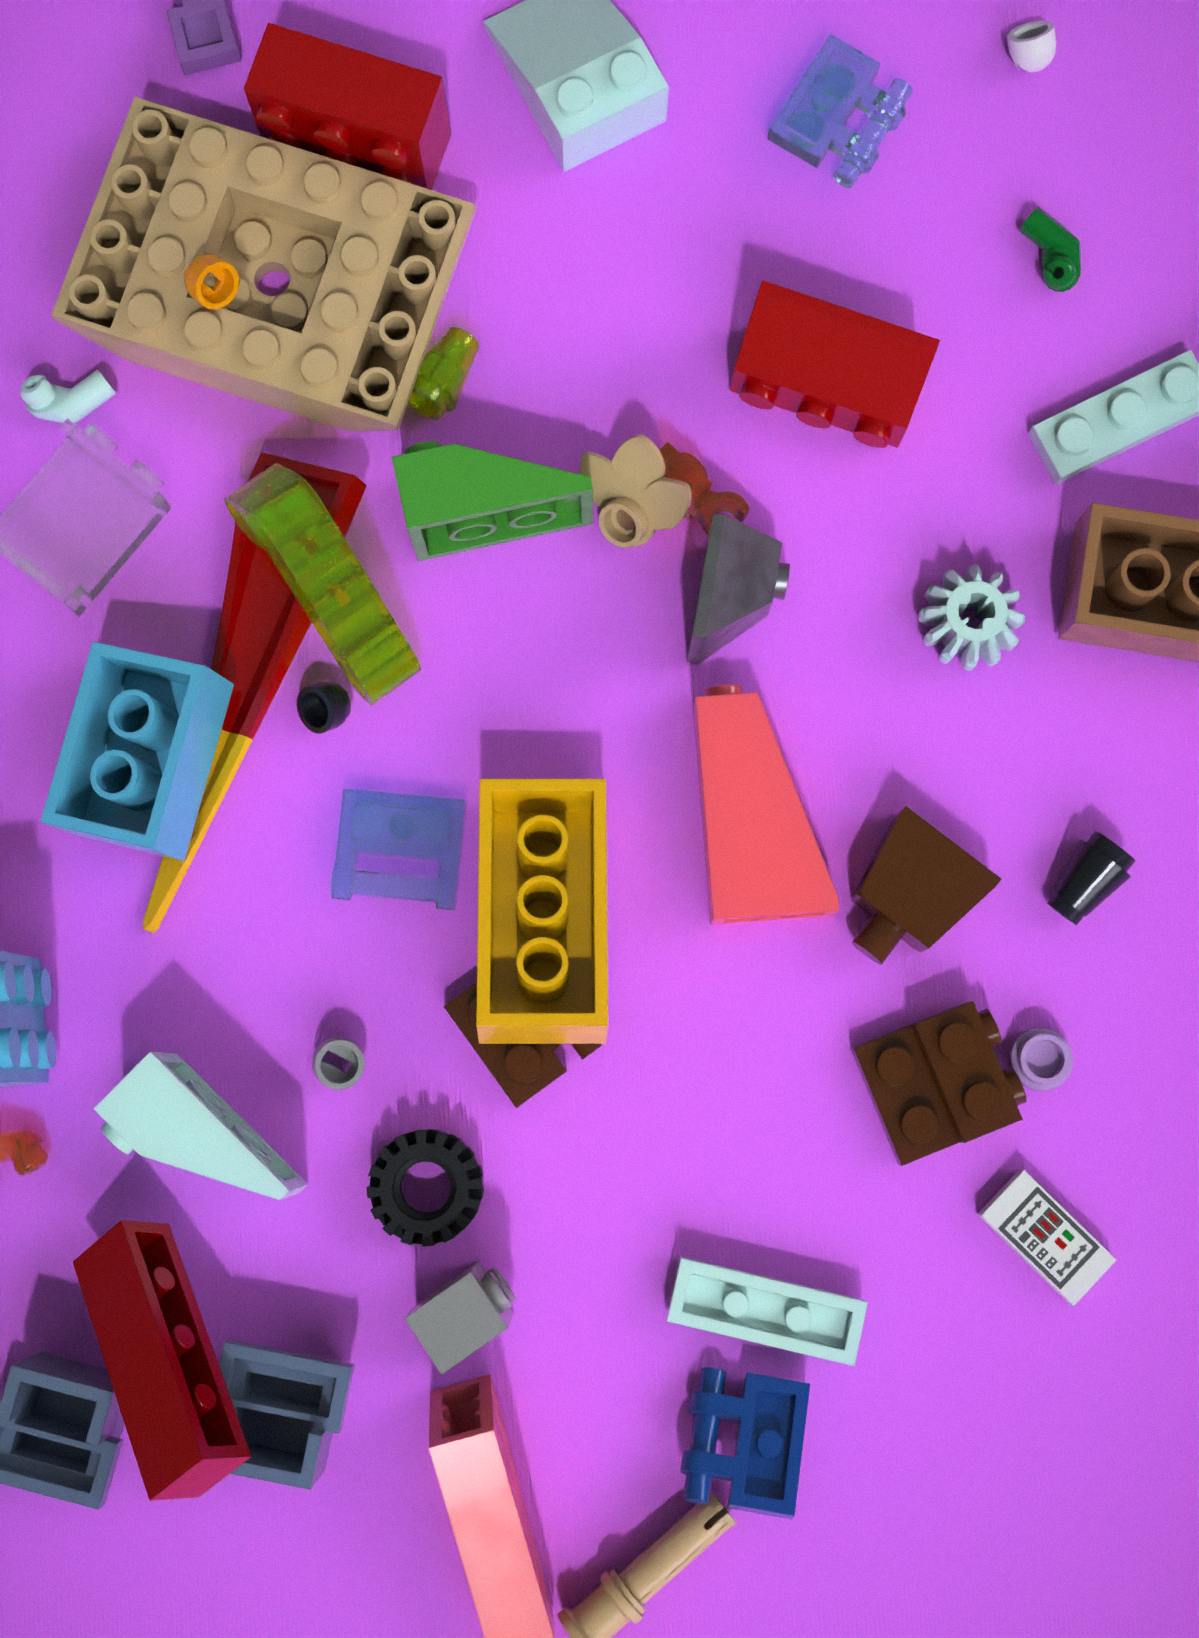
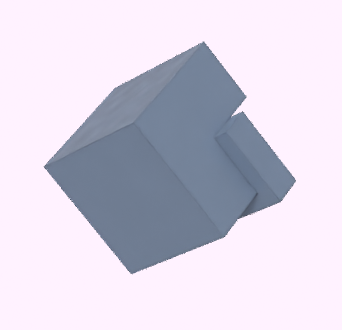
M231 1339L226 1340L223 1344L219 1366L251 1454V1458L230 1474L311 1490L325 1471L332 1434H339L342 1430L355 1364Z
M42 1351L11 1365L0 1402V1484L97 1510L105 1505L123 1439H120L124 1426L120 1408L106 1368Z

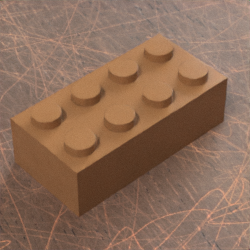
M1092 502L1075 522L1058 639L1199 662V520Z

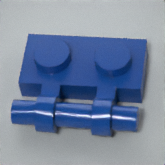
M711 1367L701 1368L698 1391L691 1393L689 1414L694 1416L690 1450L683 1451L680 1472L686 1475L683 1500L696 1504H708L712 1479L731 1481L727 1508L792 1520L796 1509L810 1383L747 1372L744 1379L742 1398L723 1395L726 1372L724 1370ZM720 1420L739 1422L734 1457L715 1454Z

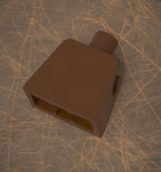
M905 806L891 821L851 899L871 916L854 938L852 944L865 956L880 965L884 963L901 939L919 952L925 951L991 892L1002 878Z

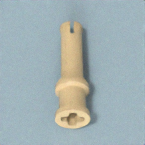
M710 1490L708 1504H696L620 1573L615 1568L611 1572L607 1570L600 1576L601 1585L573 1610L565 1607L557 1615L561 1624L571 1638H611L629 1621L637 1624L644 1618L643 1613L647 1611L644 1604L730 1527H734L737 1522Z

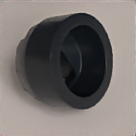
M330 681L318 682L304 687L299 692L297 711L302 723L310 731L321 734L335 729L345 722L351 712V700L348 692L339 684Z

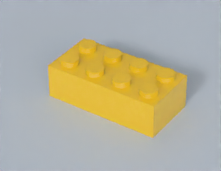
M480 779L476 1011L479 1044H606L608 1032L606 779Z

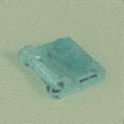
M343 789L336 858L331 878V898L351 900L353 895L427 901L436 902V909L455 910L467 809L466 800ZM358 854L440 861V871L438 878L356 870Z

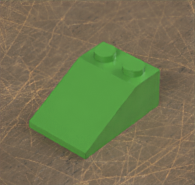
M437 441L419 442L407 447L404 450L405 454L392 456L405 522L418 561L593 524V486L589 476L454 443L441 446V443Z

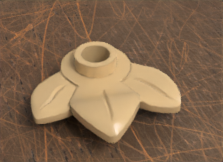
M642 434L632 436L622 443L612 461L603 455L587 451L582 455L580 463V474L591 477L593 502L601 509L599 514L600 530L609 542L622 548L641 546L653 537L656 530L674 528L685 517L692 498L689 484L677 479L664 477L666 466L660 450L648 437Z

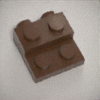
M973 1001L960 1004L851 1048L896 1161L900 1166L957 1143L969 1142L1023 1120L1018 1109L1019 1105L1027 1102L1022 1083L1012 1067L1002 1071L993 1049L994 1046L1002 1043L998 1026L990 1011L984 1009L978 1012Z

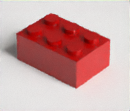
M268 22L244 85V91L260 136L432 190L451 137L443 77Z

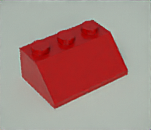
M762 280L734 367L730 391L738 393L742 401L753 407L772 409L773 406L796 413V417L809 426L825 429L832 425L853 432V437L865 445L876 448H884L887 445L898 448L908 428L940 340Z

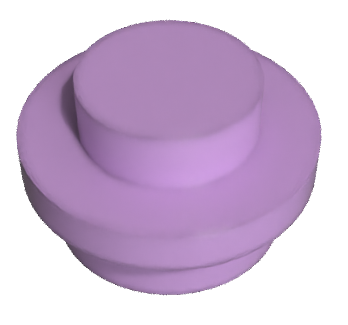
M1035 1028L1022 1033L1014 1041L1010 1049L1009 1064L1018 1075L1022 1085L1032 1090L1047 1091L1059 1087L1067 1080L1073 1067V1053L1067 1040L1056 1031L1047 1028Z

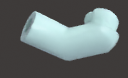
M98 370L73 388L50 384L43 375H34L27 378L20 388V396L26 402L27 411L38 419L65 424L77 423L116 394Z

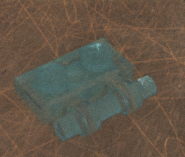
M830 34L769 128L767 139L815 168L819 167L829 150L838 154L842 161L834 172L833 178L841 186L852 188L861 173H869L879 158L877 148L888 131H895L905 117L906 109L904 106L912 95L913 88L908 82L899 78L893 80L886 92L876 87L872 82L878 74L880 62ZM856 108L867 113L869 116L859 135L845 127V124Z

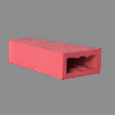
M718 685L707 688L705 690L706 696L695 697L693 717L710 925L834 915L839 911L838 895L758 692L743 693L742 686Z
M491 1374L430 1391L429 1451L484 1638H555L553 1611Z

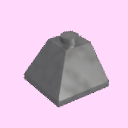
M713 513L687 662L701 663L766 618L773 598L784 600L790 564L779 562L782 542L727 515Z

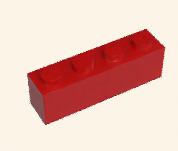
M120 1220L72 1263L149 1501L200 1497L251 1458V1454L170 1225L168 1223Z

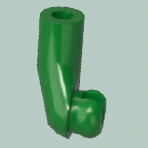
M1037 207L1029 215L1019 231L1042 249V278L1046 286L1055 292L1070 290L1076 285L1081 275L1080 241L1040 207Z

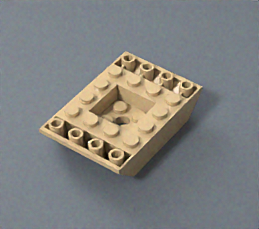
M134 97L51 316L55 321L124 360L345 431L398 430L475 216L476 204ZM205 253L217 255L237 270L239 288L235 297L228 305L220 309H208L190 296L184 285L183 273L197 255ZM278 271L290 277L288 287L279 295L268 296L258 290L260 280L270 272ZM210 272L203 280L211 289L218 281Z

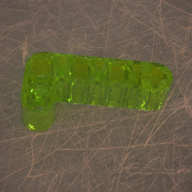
M274 463L224 498L230 514L245 535L255 545L267 551L343 673L358 694L369 705L373 706L421 671V665L333 518L315 490L301 475L278 463Z

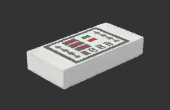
M1019 1169L977 1214L1072 1306L1076 1305L1116 1261L1025 1170Z

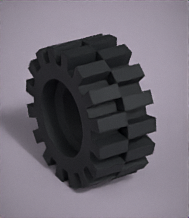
M417 1130L395 1138L394 1141L379 1152V1157L375 1164L371 1165L368 1174L371 1178L370 1185L367 1187V1198H371L373 1208L370 1210L374 1218H378L384 1225L382 1229L388 1235H395L401 1239L400 1242L408 1245L414 1243L422 1244V1247L434 1246L437 1243H445L455 1238L474 1219L484 1193L483 1172L481 1165H478L474 1157L475 1153L470 1147L464 1145L460 1138L453 1134L441 1132V1130ZM420 1162H432L439 1165L445 1170L450 1179L451 1190L448 1200L441 1208L432 1212H422L412 1208L405 1200L402 1192L404 1175L410 1167Z

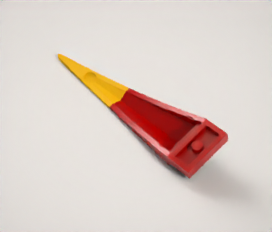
M262 452L258 458L237 507L230 564L211 670L234 683V687L185 861L162 857L142 922L143 929L155 933L158 930L350 546L344 542V538L367 486L354 474Z

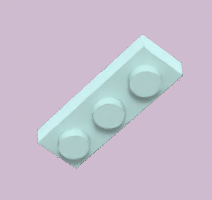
M1189 350L1033 425L1028 435L1055 485L1199 416V363L1192 350Z
M680 1256L666 1321L855 1366L868 1302L860 1298Z

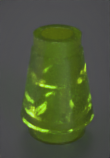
M451 327L446 335L425 354L408 401V405L421 415L435 420L441 419L445 412H451L455 409L475 355L480 348L477 340L463 329Z

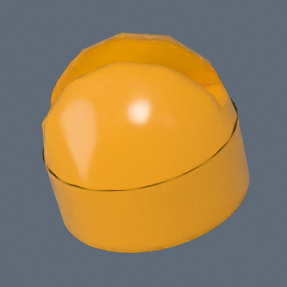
M205 253L195 256L187 270L185 269L183 273L184 285L190 296L208 309H220L228 305L235 297L239 288L237 270L217 255ZM209 272L218 279L212 289L203 282Z

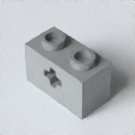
M478 1260L418 1302L404 1319L442 1375L508 1329L514 1314L510 1307L513 1306L512 1301L516 1297L495 1266L486 1272Z

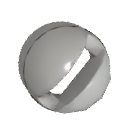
M343 1037L326 1039L318 1045L312 1056V1069L317 1079L326 1087L335 1090L347 1089L357 1083L365 1067L364 1056L361 1050L352 1041ZM329 1050L352 1063L347 1072H344L332 1063L322 1060L324 1054Z

